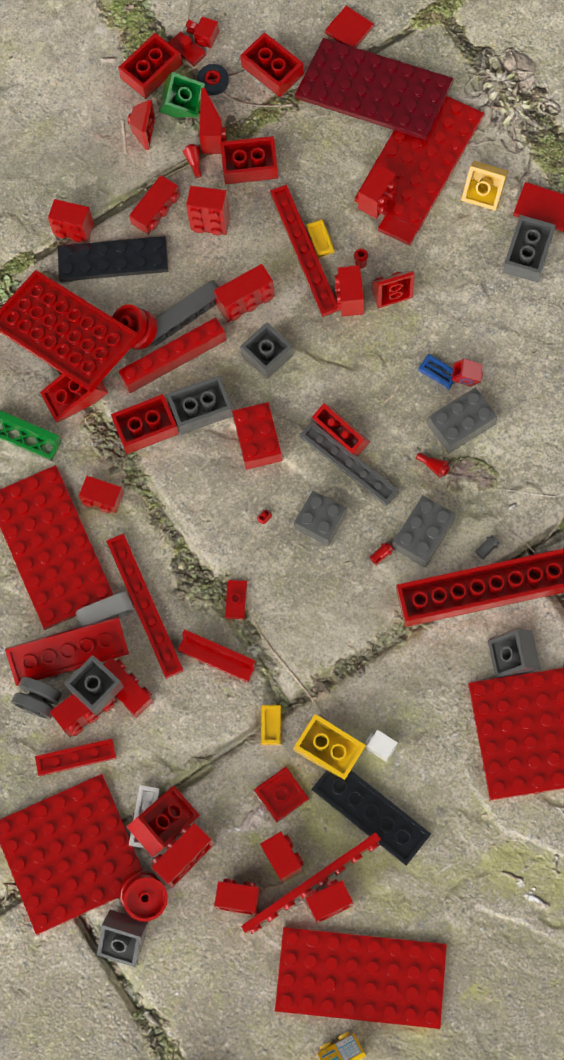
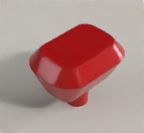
M266 509L257 516V521L261 524H266L272 517L271 512Z

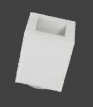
M377 730L375 734L371 733L367 738L366 743L368 745L366 750L387 762L398 743Z

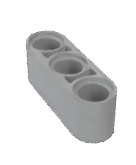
M121 592L77 610L76 615L80 626H85L117 616L122 618L133 613L135 609L129 593Z

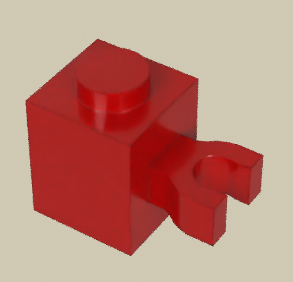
M203 16L198 24L188 20L185 25L187 27L186 32L194 34L195 43L201 47L212 48L219 33L218 21Z

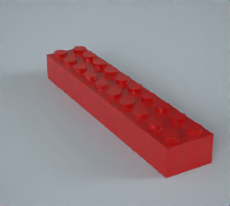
M564 548L397 584L396 593L404 626H414L564 593Z

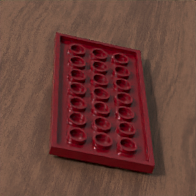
M323 38L295 93V99L427 140L454 83V78Z

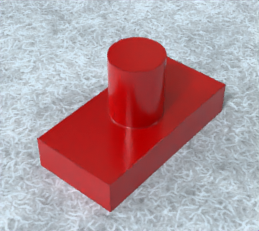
M181 31L168 42L193 67L206 56V52L194 43L190 36L183 34Z

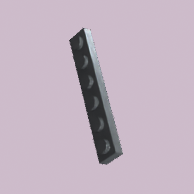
M311 422L300 434L301 439L386 507L399 493L398 489L358 457L350 453L314 422Z

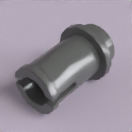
M493 535L487 536L486 541L475 552L484 560L494 548H498L500 542Z

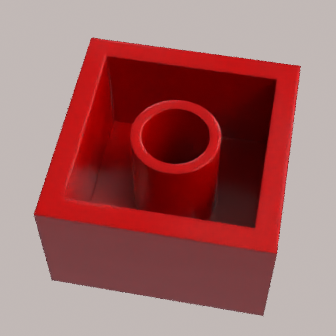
M377 163L358 191V209L375 219L380 214L383 215L387 209V203L389 200H393L397 194L396 186L398 182L396 181V173Z
M54 199L48 215V221L53 234L59 238L66 237L75 242L83 241L88 243L94 225L89 207Z
M360 265L338 267V274L334 275L338 310H341L342 317L364 315V296Z
M280 831L260 843L281 883L303 872V860L298 852L293 853L291 848L294 846L288 834L283 835Z
M225 878L223 882L218 881L214 907L217 910L257 915L261 891L256 883L244 882L243 885L235 882L236 880Z
M337 879L332 880L326 884L327 888L319 891V888H316L307 893L308 897L305 900L316 924L353 907V901L343 880L339 882Z

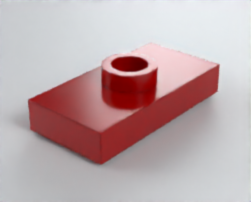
M228 580L225 619L245 620L247 581Z

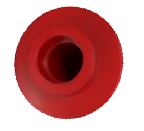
M189 144L185 146L182 152L192 167L195 178H200L202 176L199 167L200 147L195 144Z
M420 452L416 456L417 460L426 464L439 478L446 476L450 470L449 461L427 457Z

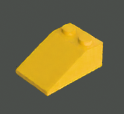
M314 714L295 744L294 751L345 780L366 745Z

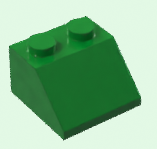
M171 72L165 80L159 112L174 118L198 117L201 103V88H204L205 83Z

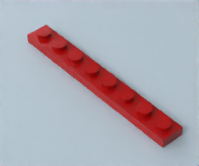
M287 184L270 190L272 200L321 316L324 317L338 312L337 302Z
M124 533L107 540V545L165 678L168 679L184 672Z
M374 833L247 921L241 928L247 934L249 932L251 934L256 933L262 928L260 924L266 920L270 923L279 916V911L282 909L287 911L296 905L294 902L299 897L302 899L308 896L307 893L312 891V888L317 885L320 888L329 882L328 877L332 874L339 875L346 870L345 865L350 862L355 864L363 858L361 854L367 850L372 852L380 846L378 842L381 839L377 833Z

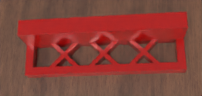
M184 629L182 633L183 640L178 648V652L249 683L257 666L255 660Z

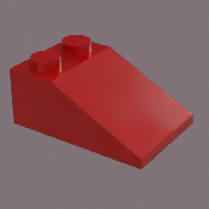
M201 88L199 138L202 154H221L220 142L227 141L226 127H222V120L205 88Z
M414 271L395 272L391 276L385 278L378 277L371 282V291L378 309L413 298Z
M61 374L40 392L57 423L95 404L108 393L102 381L92 392H89L64 374Z
M173 785L126 827L147 852L154 857L200 815Z

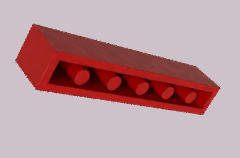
M215 317L118 370L120 378L128 392L132 393L225 342V331Z

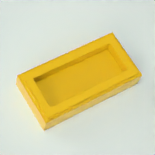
M323 219L305 224L317 257L320 258L333 254L334 248Z
M261 705V745H281V705Z

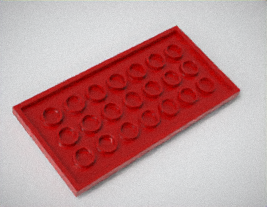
M447 96L427 140L393 131L365 179L366 181L377 163L396 173V181L398 182L396 186L397 194L393 200H389L387 203L388 206L383 214L384 216L389 214L420 230L481 123L484 112ZM357 193V195H356L355 198H354V202H357V203H358V193Z
M37 270L27 278L0 308L1 334L89 392H92L140 338L139 334Z
M56 465L0 489V529L44 630L76 617L77 610L114 595Z
M283 927L275 1012L440 1029L447 944Z

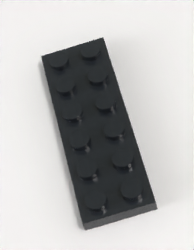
M166 236L57 246L60 282L169 272Z
M326 770L311 789V791L370 837L377 833L381 839L378 842L379 845L405 866L409 864L431 835L429 831L352 770L345 780Z

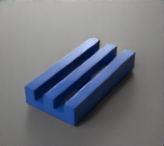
M428 354L419 366L418 371L450 390L452 384L455 383L452 381V377L429 364L428 361L451 375L453 374V368Z

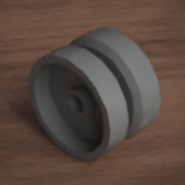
M22 677L18 686L25 693H15L11 703L27 713L51 720L52 714L50 711L54 708L48 703L57 704L62 693L40 681Z

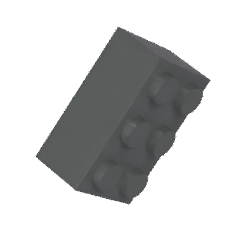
M520 215L504 263L503 273L538 283L556 225Z
M220 375L166 394L180 435L233 417L232 407Z
M475 387L428 416V426L448 454L496 425L497 416Z
M422 495L393 541L392 548L426 568L453 525L456 514Z

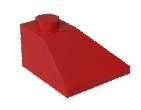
M147 100L134 106L132 113L128 115V124H130L132 133L146 150L150 148L156 120L152 100Z

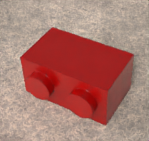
M86 475L78 497L84 506L90 508L95 506L100 508L102 512L116 513L124 491L121 486Z

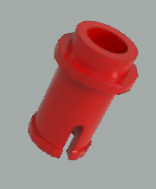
M358 249L354 252L355 265H360V269L365 268L367 265L368 252L365 249Z
M388 542L381 543V547L370 555L369 558L377 566L385 557L391 556L394 549Z

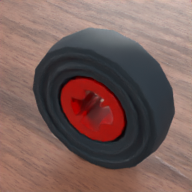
M208 64L199 71L197 81L205 83L204 88L208 95H218L226 90L229 77L227 71L221 65Z

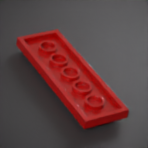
M119 616L5 648L16 686L19 685L22 677L40 680L79 669L92 655L100 662L107 661L111 657L115 659L129 655Z

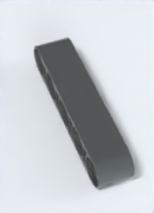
M215 280L207 282L156 317L158 328L156 337L151 343L153 346L159 345L216 305L214 290L219 285Z

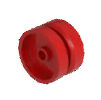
M125 304L114 312L112 316L114 319L134 330L140 336L131 349L143 350L153 342L158 328L157 320L153 314L132 304Z
M138 870L130 873L123 879L119 887L120 902L126 912L135 920L144 922L154 920L164 912L167 906L168 894L165 886L155 874L149 871Z

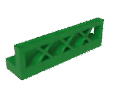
M0 411V423L4 428L0 431L1 440L50 461L53 460L62 442L59 435ZM17 430L20 437L15 439L9 438L7 432ZM33 437L36 439L37 444L28 446L25 444L24 439ZM50 444L53 448L50 454L42 452L41 446Z

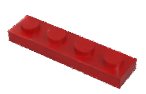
M112 738L35 756L39 777L117 759Z

